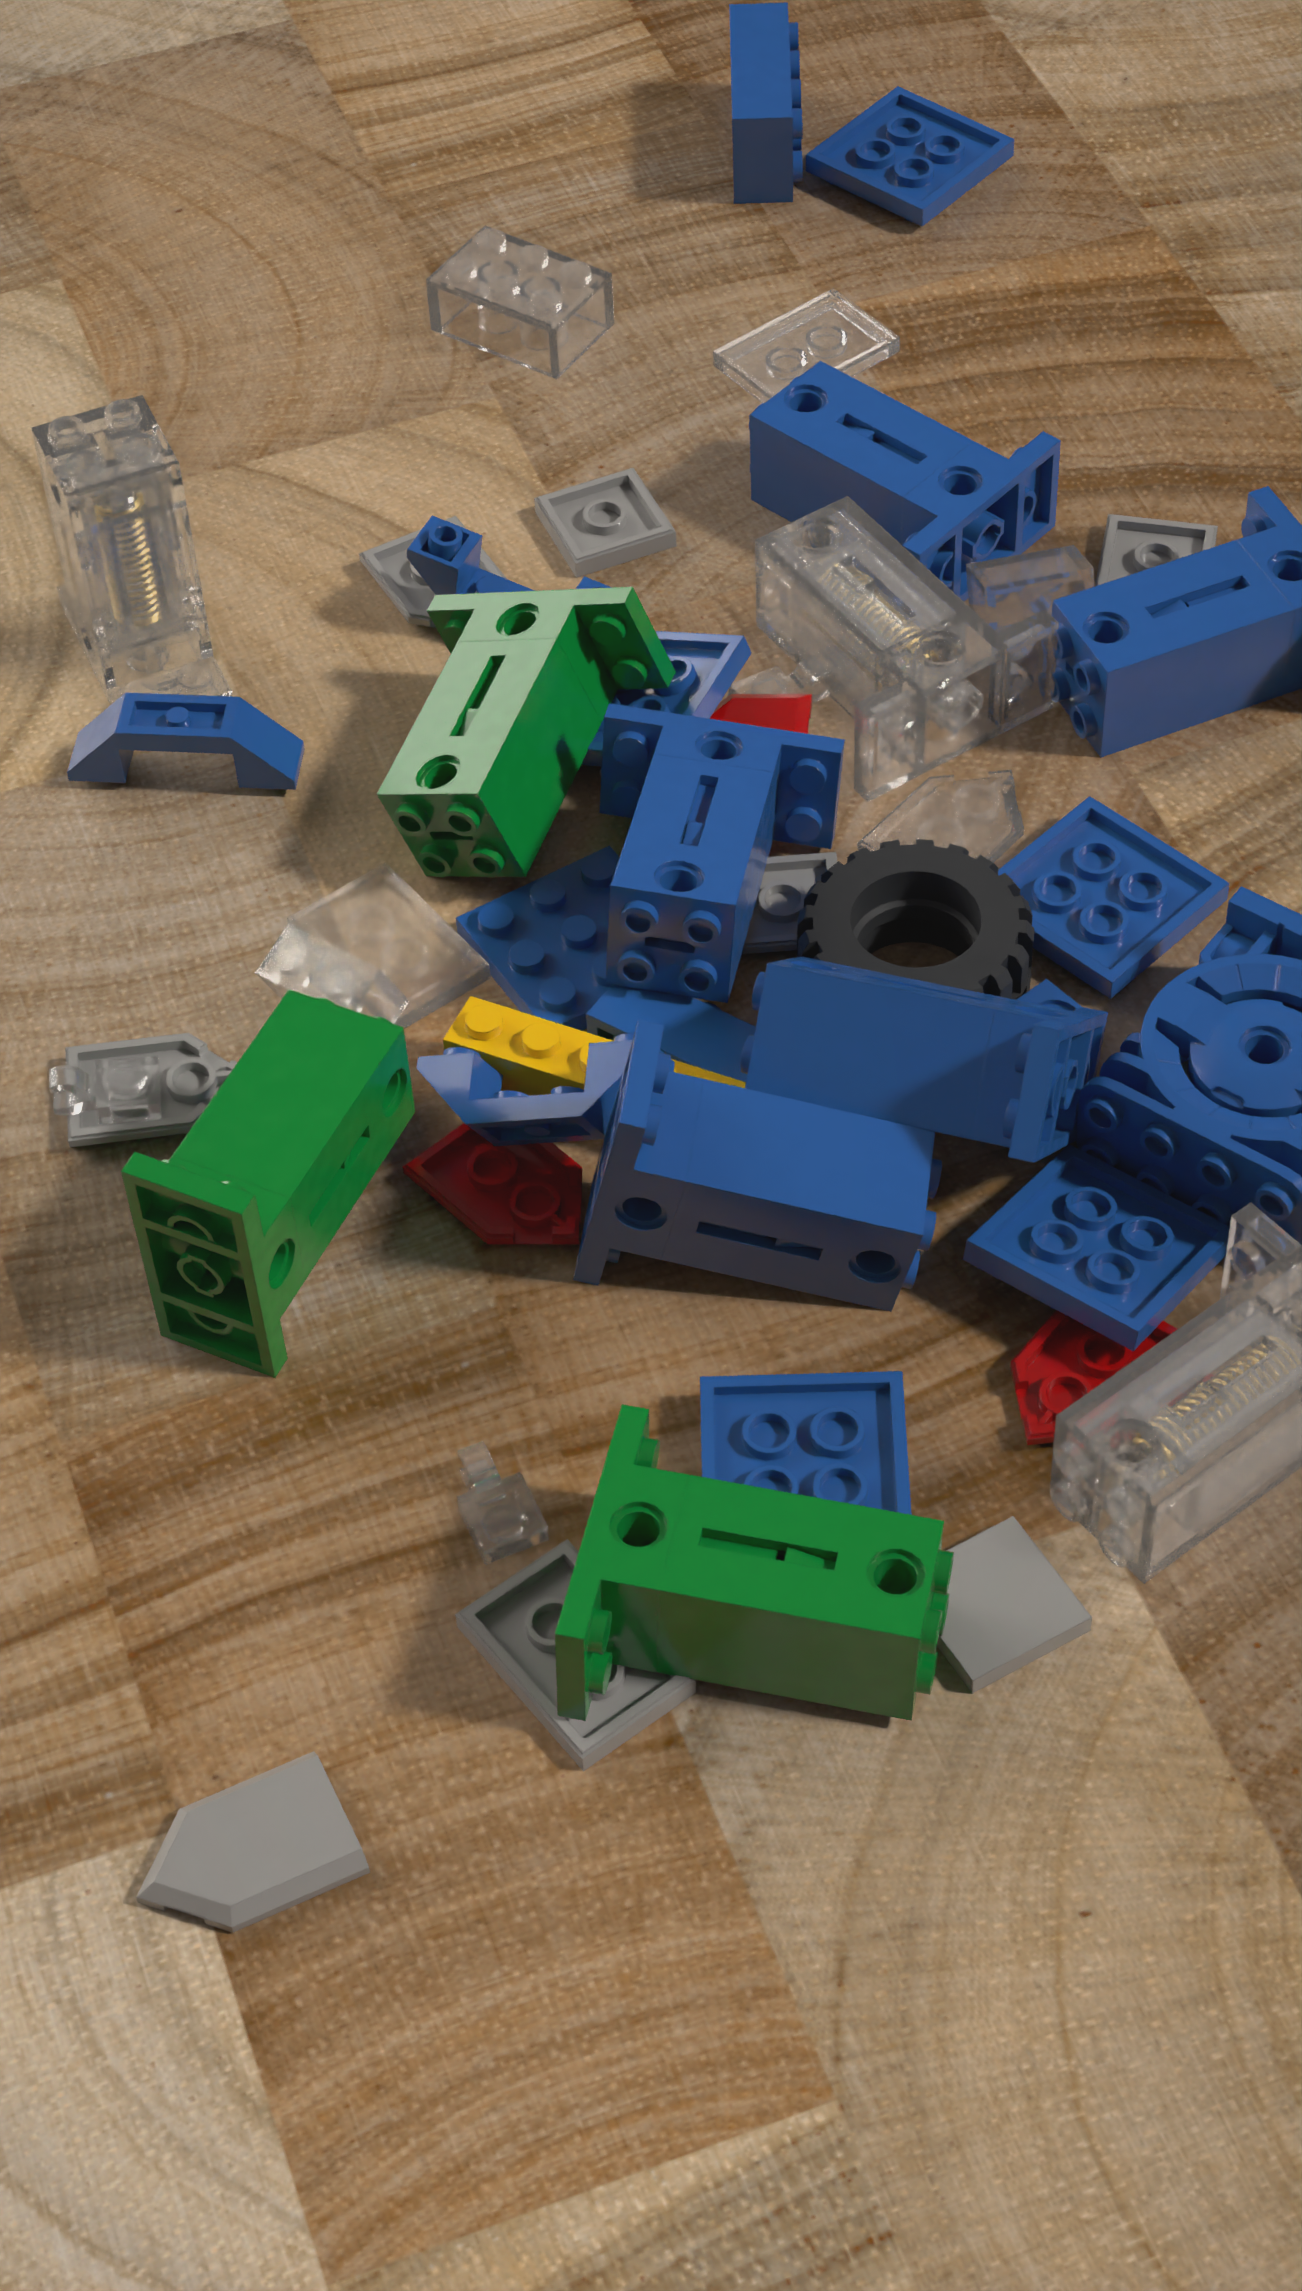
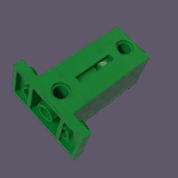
M633 587L443 594L434 596L427 609V613L451 655L376 794L426 876L526 877L587 754L588 747L604 719L608 704L612 703L617 690L669 687L676 671Z
M288 989L171 1158L160 1161L138 1152L132 1154L121 1170V1175L161 1336L273 1378L277 1376L288 1359L280 1318L415 1113L404 1027L395 1025L382 1017H371L338 1006L322 997L314 998Z
M622 1404L555 1631L558 1716L586 1721L593 1694L605 1695L612 1664L911 1721L917 1693L931 1694L938 1652L935 1651L938 1637L943 1636L950 1596L948 1588L954 1552L941 1550L944 1521L656 1469L660 1440L649 1438V1409Z

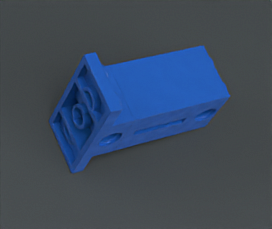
M819 361L801 376L794 378L788 386L767 402L760 404L749 414L751 500L901 582V592L899 595V603L901 604L900 618L921 637L1055 526L1061 440L1044 431L1024 447L1016 449L1008 459L822 361Z
M1269 486L1248 492L1246 517L1242 520L1241 524L1243 538L1053 600L1051 626L1046 631L1049 646L1048 669L1044 671L1043 675L1044 685L1051 700L1055 703L1059 702L1071 717V722L1077 735L1082 739L1086 738L1100 758L1302 689V525Z
M608 704L603 728L599 813L633 819L610 886L606 984L728 1003L773 840L825 849L832 848L836 829L845 739Z
M796 957L767 963L766 972L758 974L752 993V1008L759 1011L755 1034L749 1035L745 1041L740 1067L741 1072L747 1074L746 1089L934 1132L1009 1147L1008 1157L1035 1163L1077 1140L1076 1125L1079 1094L1085 1084L1096 1077L1108 1012L1086 1007L1068 1011L806 957Z
M638 1020L592 1178L573 1280L598 1286L605 1262L618 1263L620 1253L624 1251L892 1311L901 1287L912 1289L920 1261V1251L917 1249L928 1251L934 1234L936 1212L926 1210L927 1198L933 1199L935 1197L942 1170V1161L932 1159L935 1132L669 1071L671 1055L660 1053L664 1025Z

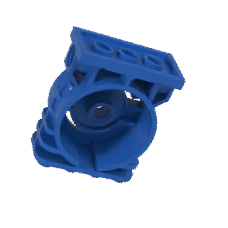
M1241 886L1228 901L1226 923L1200 952L1199 964L1181 973L1165 985L1151 1002L1145 1014L1140 1033L1129 1034L1122 1042L1120 1052L1112 1054L1102 1064L1099 1077L1092 1078L1082 1088L1078 1102L1076 1144L1078 1149L1237 1230L1234 1238L1235 1241L1252 1249L1265 1260L1292 1262L1302 1253V914ZM1188 1059V1074L1190 1080L1188 1079L1181 1065Z

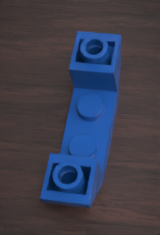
M433 515L407 549V559L435 595L535 591L480 569L482 535ZM584 576L576 589L610 588V586Z
M124 693L78 732L67 775L69 781L125 783L134 750L233 754L239 788L296 790L305 748L303 740L241 697Z
M634 1034L617 1035L614 1041L589 1043L584 1090L577 1087L560 1086L553 1088L551 1094L531 1096L518 1091H501L503 1075L484 1061L478 1052L462 1047L447 1048L443 1051V1055L418 1057L416 1069L467 1126L494 1146L604 1139ZM671 1059L669 1071L674 1072L675 1062Z

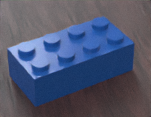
M788 2L729 4L734 204L793 202V182L803 181V157L801 151L803 123L798 22H789Z

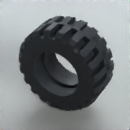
M916 839V844L900 845L899 840L882 842L878 850L870 852L865 847L851 853L847 857L845 865L838 861L821 875V882L817 881L811 886L804 898V908L799 912L797 957H806L1016 1000L1030 990L1034 941L1033 915L1028 901L1020 895L1021 889L1006 873L998 875V867L982 855L975 859L968 856L969 851L964 847L951 843L948 848L934 846L933 840ZM921 942L945 948L958 957L940 965L915 968L885 962L871 953L892 944Z

